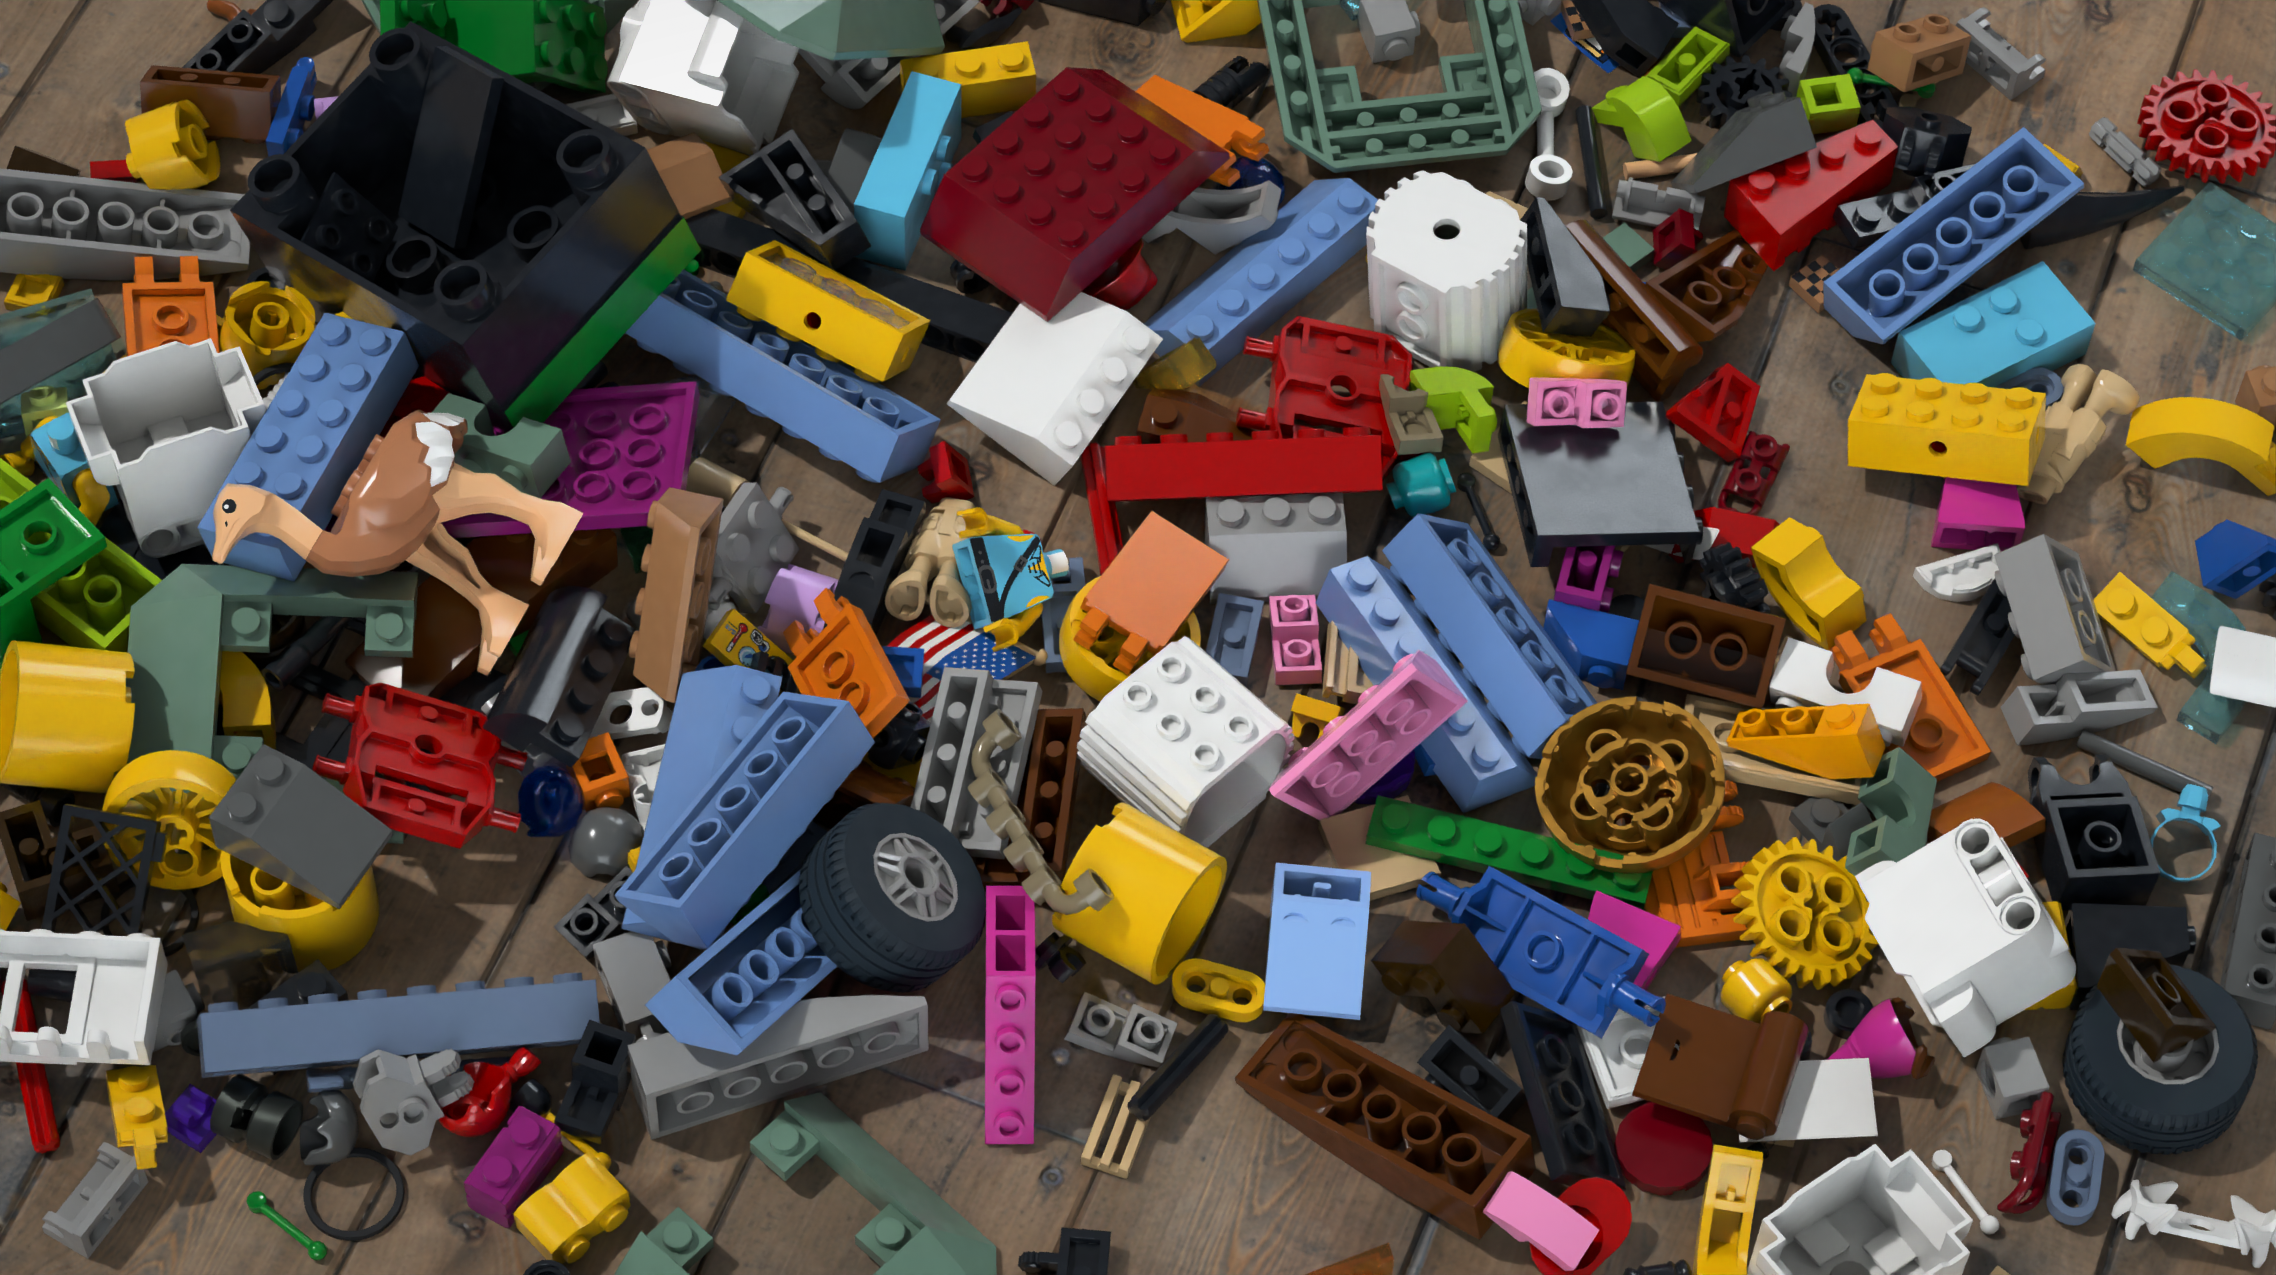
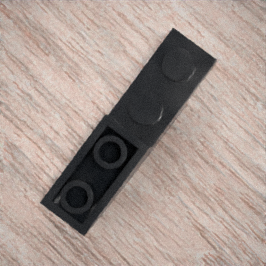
M266 0L252 15L243 9L182 68L261 74L297 48L317 30L313 20L334 0Z
M1975 164L1936 172L1934 177L1928 175L1915 177L1910 188L1838 205L1832 217L1854 249L1872 245Z
M882 489L870 517H864L834 592L836 601L843 596L851 604L862 609L875 635H877L887 612L885 596L888 586L897 578L912 540L926 513L925 501Z

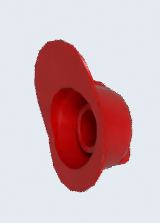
M1144 239L1138 240L1082 292L1123 310L1130 309L1156 286L1158 281L1156 274L1141 254Z
M1598 1177L1581 1179L1557 1197L1599 1229V1232L1575 1270L1564 1271L1529 1242L1532 1260L1543 1275H1591L1620 1247L1628 1236L1632 1222L1631 1204L1624 1191L1615 1183Z

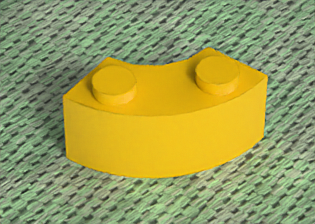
M1789 517L1751 547L1760 576L1764 579L1767 589L1788 618L1819 646L1830 651L1831 647L1836 645L1834 642L1836 636L1850 630L1854 632L1867 621L1862 587L1852 579H1849L1836 565L1827 550L1823 535L1813 527H1807Z

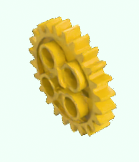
M1793 837L1785 845L1780 840H1777L1769 848L1764 847L1752 857V860L1742 867L1741 870L1744 875L1734 883V886L1741 892L1731 900V903L1743 909L1733 918V921L1745 924L1748 929L1739 937L1740 940H1753L1756 944L1750 953L1751 957L1764 954L1767 958L1766 961L1772 967L1778 966L1781 968L1780 974L1786 980L1792 975H1796L1798 988H1803L1812 981L1816 990L1822 989L1829 982L1833 987L1838 986L1845 979H1850L1862 970L1861 967L1872 959L1869 951L1879 943L1872 935L1873 933L1865 921L1870 903L1866 901V896L1861 890L1856 877L1845 868L1847 855L1836 861L1833 859V846L1829 845L1823 851L1818 852L1815 839H1810L1805 845L1801 846L1798 838Z

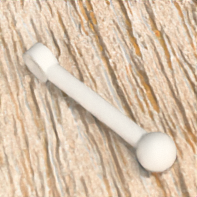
M1946 1150L1936 1151L1932 1158V1166L1938 1171L1945 1172L1979 1218L1981 1231L1989 1235L1994 1234L1999 1229L1998 1219L1987 1214L1952 1167L1951 1154Z

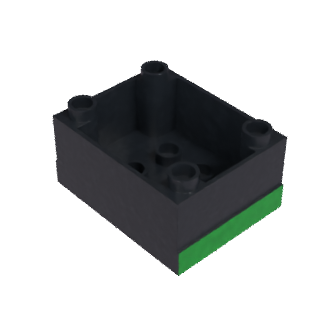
M410 21L405 28L389 30L374 41L369 51L371 63L284 154L266 157L253 167L248 176L249 191L230 211L268 269L269 276L276 287L285 290L287 285L303 294L315 310V322L319 323L324 313L335 315L343 311L354 320L403 331L419 365L412 379L424 376L453 395L485 404L492 426L504 433L512 430L523 417L543 423L701 249L685 218L680 215L644 146ZM435 46H448L504 78L466 248L453 249L398 216ZM334 172L398 226L373 283L301 242L331 174Z

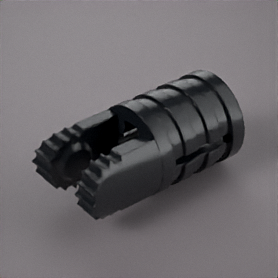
M1236 56V58H1233L1232 61L1220 68L1192 92L1229 109H1233L1267 79L1269 69L1260 62L1250 63L1249 66L1248 59Z

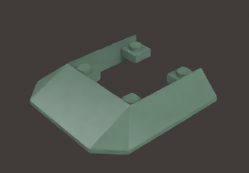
M717 0L773 38L830 60L941 54L945 47L933 0Z
M1257 0L1284 141L1334 173L1507 155L1541 115L1542 108L1518 0H1463L1474 53L1442 56L1439 58L1438 68L1444 93L1362 101L1355 65L1315 69L1303 8L1339 5L1340 0Z
M181 564L131 606L128 653L133 658L135 673L133 679L126 678V687L131 688V703H135V712L127 764L140 756L157 751H188L218 762L238 779L264 744L263 737L217 735L222 651L270 653L273 615L366 618L365 656L413 658L418 572L387 571L376 575L347 577L324 574L318 569L302 568L294 582L236 566ZM375 772L376 777L386 779L382 773ZM325 779L344 794L343 785H340L338 781ZM185 789L183 790L184 793H189V792H190L189 790H185ZM392 830L393 836L388 843L404 844V833Z
M821 1092L784 1101L785 1110L750 1141V1151L784 1181L789 1179L816 1154L881 1211L855 1235V1244L880 1266L873 1275H997L996 1246ZM677 1207L647 1235L640 1231L614 1275H690L687 1271L714 1247L713 1237L682 1209Z

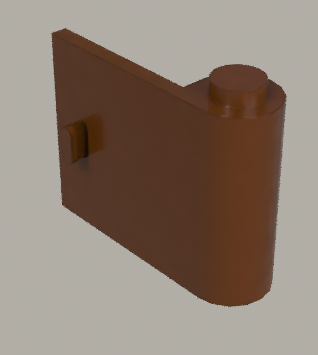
M1667 993L1664 1013L1659 1014L1660 1020L1656 1023L1632 1096L1735 1129L1740 1135L1749 1139L1760 1140L1774 1135L1777 1131L1808 1037L1809 1028L1806 1023L1792 1014L1770 1011L1762 1016L1759 1024Z

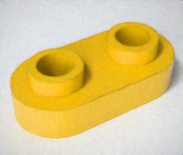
M1192 958L1181 962L1173 972L1171 987L1173 997L1181 1006L1205 1014H1216L1220 1018L1235 1022H1250L1263 1013L1265 983L1258 975L1252 972L1199 958ZM1199 985L1203 990L1195 993L1190 991L1188 987ZM1244 997L1250 1002L1246 1005H1240L1234 1000Z

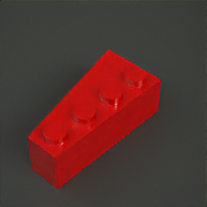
M1873 119L1816 143L1817 147L1730 180L1724 217L1773 271L1781 267L1785 262V258L1792 252L1796 251L1799 253L1810 245L1811 238L1821 230L1825 229L1828 231L1837 224L1832 216L1838 205L1872 198L1891 183L1898 146Z

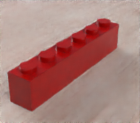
M1370 427L1343 428V436L1325 437V429L1297 430L1298 438L1279 439L1278 430L1252 431V440L1236 441L1233 439V432L1206 433V442H1188V434L1160 435L1159 444H1142V436L1115 437V445L1105 446L1107 501L1125 502L1202 499L1206 497L1381 492L1383 490L1381 435H1371Z

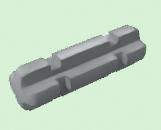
M2102 117L2091 126L2089 136L2100 147L2105 145L2104 151L2128 173L2133 171L2132 177L2142 186L2148 187L2159 178L2161 167L2150 157L2145 159L2146 153L2122 131L2117 133L2118 127L2106 117Z

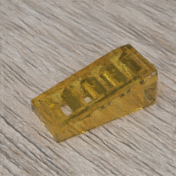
M1193 338L1159 357L1139 372L1132 383L1136 389H1185L1191 387L1215 369L1217 363L1201 339Z

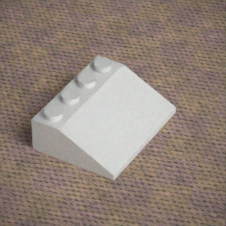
M1083 292L1079 293L1048 322L1022 304H1019L947 402V405L1055 486L1076 463L1163 338L1129 312Z

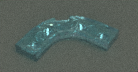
M2171 571L2151 598L2189 630L2196 640L2194 644L2200 650L2207 665L2205 667L2206 675L2204 680L2182 707L2176 720L2212 743L2217 744L2246 704V701L2210 693L2218 629L2220 626L2246 631L2238 617L2224 603Z

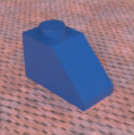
M2226 519L2195 540L2202 584L2205 588L2237 599L2276 573V539Z
M1549 599L1543 628L1580 680L1589 682L1599 688L1611 687L1623 690L1639 620Z

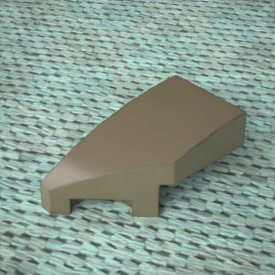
M1381 374L1379 389L1386 421L1397 454L1442 452L1444 437L1432 409L1426 407L1428 392L1419 388L1416 391H1407L1394 385L1395 377Z

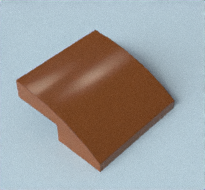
M1990 782L1932 809L1927 841L1931 843L1955 829L1964 821L1982 819L1987 821L1994 828L1999 838L2002 837L2007 846L2011 848L2045 832L2046 818L2016 792L2001 784Z

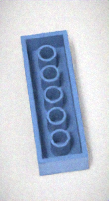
M329 313L323 314L197 527L211 556L213 555L216 541L213 510L218 494L227 483L252 485L269 491L296 508L322 530H325L333 516L331 511L339 499L344 486L353 471L359 466L375 435L381 433L419 367L405 332ZM255 532L241 539L232 548L224 563L295 582L306 560L279 538L270 534Z

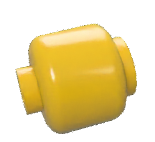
M1755 958L1747 962L1739 960L1725 971L1722 977L1724 985L1721 990V1002L1733 1015L1760 1024L1762 1016L1767 1012L1781 1011L1789 1013L1793 1006L1790 1000L1792 997L1791 984L1763 958Z

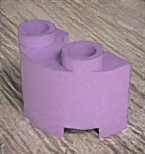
M788 564L787 569L781 568L766 596L765 603L770 604V608L763 625L758 626V630L783 652L794 655L788 646L783 632L794 620L802 623L805 633L810 628L820 633L824 628L825 622L821 618L813 600L825 588L831 590L834 594L839 580L792 564Z

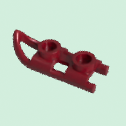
M1750 431L1744 442L1741 456L1736 459L1721 490L1717 507L1740 512L1735 508L1726 506L1727 499L1731 493L1755 502L1751 511L1745 514L1757 516L1768 497L1790 450V446L1788 444H1782V446L1777 444V441L1770 435H1757L1756 432ZM1746 459L1751 461L1749 468H1743ZM1764 466L1770 468L1766 479L1760 475Z
M2042 1092L2040 1100L2033 1102L2032 1109H2024L2022 1111L2020 1133L2022 1138H2028V1142L2024 1143L2022 1151L2013 1152L2010 1162L2011 1178L2020 1181L2015 1189L1997 1205V1210L2010 1214L2028 1212L2038 1205L2044 1195L2052 1153L2062 1116L2061 1112H2051L2054 1095L2050 1092ZM2028 1190H2032L2029 1197L2021 1202Z

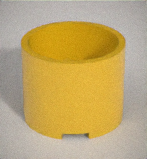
M12 640L6 650L0 671V783L106 794L112 783L114 773L119 772L127 765L130 751L135 703H131V688L126 687V678L133 679L135 673L131 654L128 652Z
M1121 802L1114 806L1112 814L1116 817L1109 824L1103 827L1095 825L1074 857L1061 884V889L1065 891V895L1075 893L1077 889L1073 881L1090 868L1105 881L1111 889L1114 899L1100 911H1096L1089 906L1081 912L1066 915L1054 912L1052 924L1061 933L1148 982L1158 985L1170 977L1175 968L1183 962L1206 926L1225 881L1227 861L1223 856L1131 805Z
M221 850V870L237 934L245 949L261 964L282 973L295 975L319 959L329 971L356 956L370 940L379 917V898L372 865L342 907L338 909Z

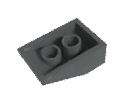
M1772 91L1749 98L1747 100L1749 107L1734 113L1671 182L1672 188L1685 190L1690 193H1698L1816 148L1817 146L1801 98L1785 97L1784 92L1772 94Z
M265 744L261 746L209 816L217 848L338 909L342 907L393 836V832L389 827L305 764Z

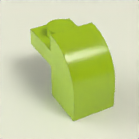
M1642 76L1629 86H1619L1610 90L1605 95L1606 99L1592 107L1597 123L1623 127L1635 158L1661 162L1692 141L1682 113L1674 99L1659 83L1649 77Z
M1440 366L1411 370L1409 391H1416L1419 388L1428 392L1426 407L1432 409L1440 430L1456 428L1472 454L1489 451L1492 432H1495L1497 428L1496 413L1491 406L1494 386L1483 376L1458 367Z

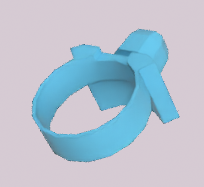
M2187 784L2181 791L2176 805L2181 807L2180 811L2167 808L2161 810L2156 815L2160 825L2154 830L2150 838L2152 847L2157 831L2164 824L2172 821H2187L2199 827L2209 837L2212 845V858L2207 868L2201 874L2194 877L2176 878L2166 873L2158 865L2160 875L2173 882L2187 883L2199 879L2211 868L2216 858L2217 842L2213 832L2221 825L2215 819L2200 816L2201 812L2204 813L2206 811L2208 801L2207 789L2204 787Z

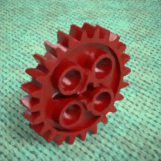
M2194 69L2191 78H2187L2185 74L2178 71L2174 81L2164 76L2160 86L2153 84L2149 95L2144 96L2137 124L2141 125L2139 137L2147 138L2144 147L2146 150L2158 149L2155 156L2157 162L2166 159L2171 161L2168 169L2171 172L2182 167L2185 169L2184 175L2187 179L2195 172L2200 174L2203 183H2207L2210 175L2216 176L2220 184L2225 183L2227 175H2231L2237 182H2241L2244 172L2252 177L2256 176L2258 167L2266 168L2269 159L2274 156L2276 150V115L2270 114L2273 104L2260 103L2263 94L2261 91L2249 94L2247 92L2248 82H2243L2238 86L2232 84L2233 75L2229 74L2224 80H2219L2215 70H2211L2208 78L2202 77L2197 69Z

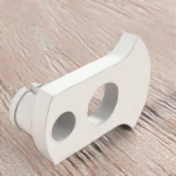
M649 687L609 693L589 738L609 732L611 739L652 733L658 734L659 732L665 733L669 730L673 712L667 707L666 701ZM621 705L632 707L631 716L627 721L621 724L610 723V715L615 708Z

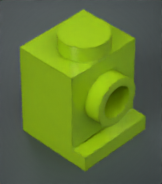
M1850 74L1800 80L1796 97L1801 98L1812 134L1846 131L1857 126L1861 106Z

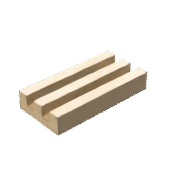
M1112 1075L1083 1150L1081 1165L1121 1178H1128L1150 1118L1146 1121H1141L1137 1118L1121 1163L1117 1164L1112 1162L1131 1113L1127 1107L1128 1102L1141 1088L1140 1082L1131 1080L1130 1084L1122 1082L1121 1076ZM1118 1094L1123 1095L1125 1098L1102 1158L1095 1157Z

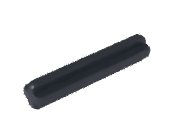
M1209 1014L1132 1096L1127 1105L1129 1112L1135 1114L1138 1120H1148L1224 1038L1229 1030L1227 1023L1222 1021L1218 1015Z

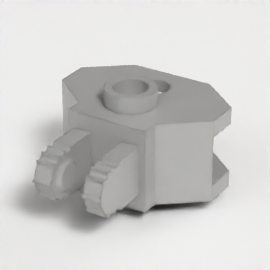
M452 1048L441 1051L439 1054L435 1053L421 1061L416 1054L405 1058L379 1049L360 1058L353 1083L354 1090L361 1099L359 1106L361 1113L383 1148L410 1156L427 1148L436 1120L445 1116L442 1107L459 1100L460 1097H464L473 1090L474 1080L470 1074H467L465 1071H459L452 1075L453 1072L460 1068V1062L462 1061L459 1054L453 1051Z

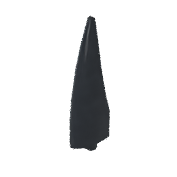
M2179 185L2120 193L2078 192L2020 237V240L2025 249H2033L2034 247H2044L2090 235L2123 223L2157 207L2183 192L2185 186Z

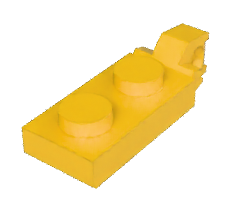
M2121 572L2094 598L2093 601L2098 616L2158 668L2162 666L2168 671L2176 664L2191 678L2195 679L2207 666L2204 664L2205 660L2191 648L2196 640L2189 630Z
M156 1065L130 1066L123 1069L106 1070L107 1090L117 1147L133 1146L137 1170L157 1168L156 1143L168 1142V1127Z

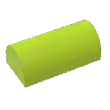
M1695 26L1646 77L1659 83L1671 95L1677 106L1680 107L1701 85L1703 73L1711 74L1714 62L1721 65L1726 60V57L1730 54V44Z

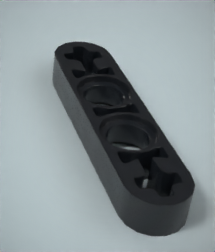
M1831 4L1816 7L1814 9L1815 36L1813 45L1830 76L1847 74L1851 68H1858L1865 74L1875 75L1867 70L1870 55L1845 11ZM1834 26H1835V30H1834V34H1833L1832 31H1831V29H1830V27H1834ZM1845 51L1853 54L1857 60L1852 63H1843L1837 60L1834 55ZM1860 82L1871 86L1874 89V93L1862 95L1856 92L1861 106L1857 125L1872 119L1874 120L1876 112L1879 120L1874 121L1882 129L1887 107L1899 106L1887 86Z

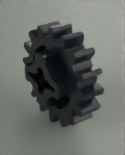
M1743 55L1742 61L1736 63L1731 56H1727L1724 67L1714 62L1711 74L1703 73L1701 85L1697 94V103L1701 104L1699 114L1700 116H1710L1708 126L1711 129L1719 125L1723 126L1736 111L1749 107L1747 102L1749 98L1772 91V94L1784 92L1785 97H1792V93L1788 92L1789 80L1778 79L1780 68L1778 67L1767 70L1765 68L1766 59L1761 58L1756 64L1750 63L1748 55Z
M1727 542L1703 552L1704 558L1699 561L1704 570L1700 573V577L1706 583V588L1701 591L1703 597L1764 613H1771L1769 606L1764 602V597L1769 594L1766 583L1755 572L1748 557L1742 559L1739 547L1732 548L1731 543Z

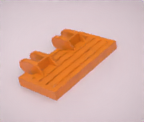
M1727 780L1725 783L1723 802L1733 800L1738 795L1736 783ZM1668 793L1661 794L1657 797L1655 803L1660 798H1673L1674 796ZM1736 805L1722 806L1718 819L1711 830L1735 827L1743 823L1744 814L1742 808ZM1629 817L1621 818L1622 826L1630 824L1632 819ZM1723 831L1709 832L1707 837L1691 853L1671 865L1653 870L1644 911L1681 926V938L1675 948L1740 940L1739 937L1747 928L1745 924L1733 921V918L1739 913L1722 915L1721 913L1743 910L1731 903V900L1741 891L1737 888L1720 890V887L1734 885L1744 875L1741 869L1748 862L1730 863Z

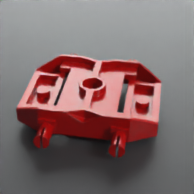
M1297 316L1282 328L1279 336L1274 335L1273 341L1246 336L1243 355L1247 354L1266 358L1273 362L1269 404L1265 413L1239 407L1236 417L1237 427L1241 426L1261 431L1278 430L1279 439L1298 438L1297 430L1316 429L1294 424V419L1303 420L1311 426L1324 424L1339 428L1370 427L1371 434L1381 435L1382 482L1398 461L1408 460L1424 454L1398 455L1386 421L1379 389L1380 375L1388 374L1395 377L1394 385L1409 391L1410 371L1413 370L1412 354L1393 335ZM1331 387H1345L1352 396H1339L1333 392ZM1325 430V437L1343 436L1341 433Z
M385 683L365 686L362 695H356L354 702L330 695L329 693L326 694L321 713L344 718L349 723H352L349 751L345 763L317 755L312 770L321 777L338 781L340 785H343V792L347 797L387 827L424 838L430 842H437L461 849L476 836L483 826L488 827L490 825L511 831L512 833L517 832L521 814L494 807L496 779L493 773L496 763L523 771L528 752H521L501 745L502 740L482 728L487 718L485 714ZM419 748L426 749L430 751L431 754H427L421 751ZM375 772L382 773L386 779L376 777ZM410 781L427 786L431 792L403 785L402 783ZM454 794L461 797H465L466 799L465 802H462L448 797Z

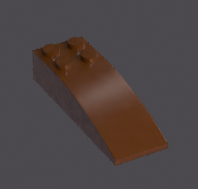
M610 528L573 531L541 586L531 581L535 545L533 533L480 536L465 546L469 550L479 573L492 587L529 605L510 639L530 629L544 599L551 592L567 586L589 588L618 567L617 536ZM431 575L418 587L413 658L365 656L364 640L345 660L346 666L366 685L385 683L439 699L472 675V672L478 667L482 635L479 611L460 593ZM509 642L504 650H506L509 647Z
M1289 1013L1235 1077V1081L1240 1087L1312 1141L1398 1196L1479 1240L1494 1223L1492 1219L1483 1213V1210L1507 1173L1513 1171L1528 1180L1536 1170L1530 1135L1302 1014Z

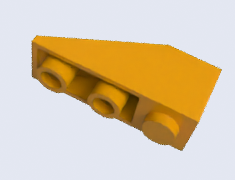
M1838 704L1835 706L1817 707L1796 706L1781 709L1739 711L1726 740L1728 747L1827 779L1874 777L1886 748L1870 704Z

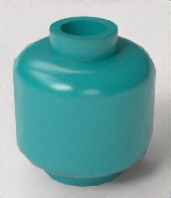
M1424 453L1397 463L1392 472L1394 481L1386 484L1395 509L1404 507L1407 514L1412 518L1417 514L1427 515L1446 508L1451 503V494L1457 492L1445 458L1438 460L1432 453Z

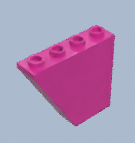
M986 886L985 1144H1034L1035 902L1028 896L1022 886Z

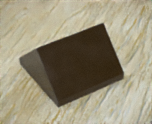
M2115 948L2109 954L2097 988L2153 1063L2160 1060L2164 1054L2171 1053L2187 1045L2193 1039L2196 1041L2216 1028V1025L2159 951Z

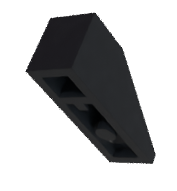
M1536 197L1520 221L1527 224V265L1542 331L1545 333L1591 337L1610 312V298L1605 292L1602 275L1547 200L1543 197Z

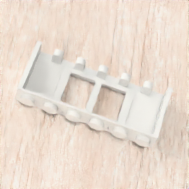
M0 928V968H8L0 1011V1062L77 1065V1062L150 1065L155 1046L168 966L161 938H153L142 933H133L128 936H107L94 931H83L79 934H62L46 929L17 932L5 931ZM26 969L77 971L66 1034H59L58 1030L53 1027H41L38 1033L15 1032Z

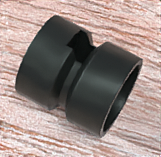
M242 1074L235 1075L225 1085L215 1103L210 1119V1128L213 1133L235 1143H241L246 1139L248 1149L271 1160H277L288 1150L296 1137L303 1118L304 1106L302 1102L279 1091H273L268 1095L266 1085Z

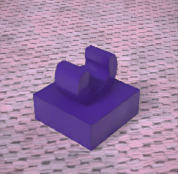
M189 1084L165 1113L168 1133L199 1153H202L217 1135L210 1128V1119L217 1100L194 1085Z

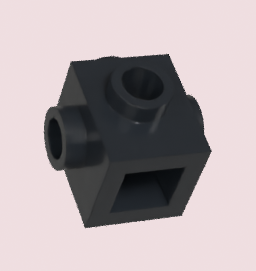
M909 702L874 737L875 743L869 749L867 755L870 761L881 768L890 770L916 764L922 759L931 722L922 717L923 711L917 705Z

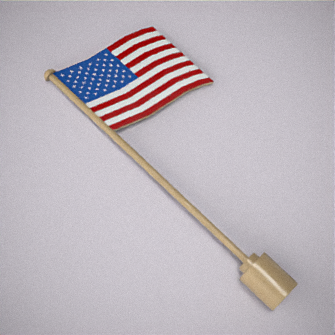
M699 457L689 467L686 491L724 499L723 505L727 507L741 485L750 482L704 457ZM782 519L789 533L846 561L849 553ZM927 594L925 603L930 606V595ZM930 615L902 632L887 645L888 647L924 649L921 698L909 697L910 702L917 705L923 711L922 717L929 722L932 720L944 667L989 670L993 679L1007 680L1033 663L1035 666L1044 665L1048 657L1044 649L1038 652L1019 641L1012 646L993 652L992 647L996 645L994 634L991 631L985 633L983 628L974 630L971 616L968 617L963 625L953 628L939 624Z

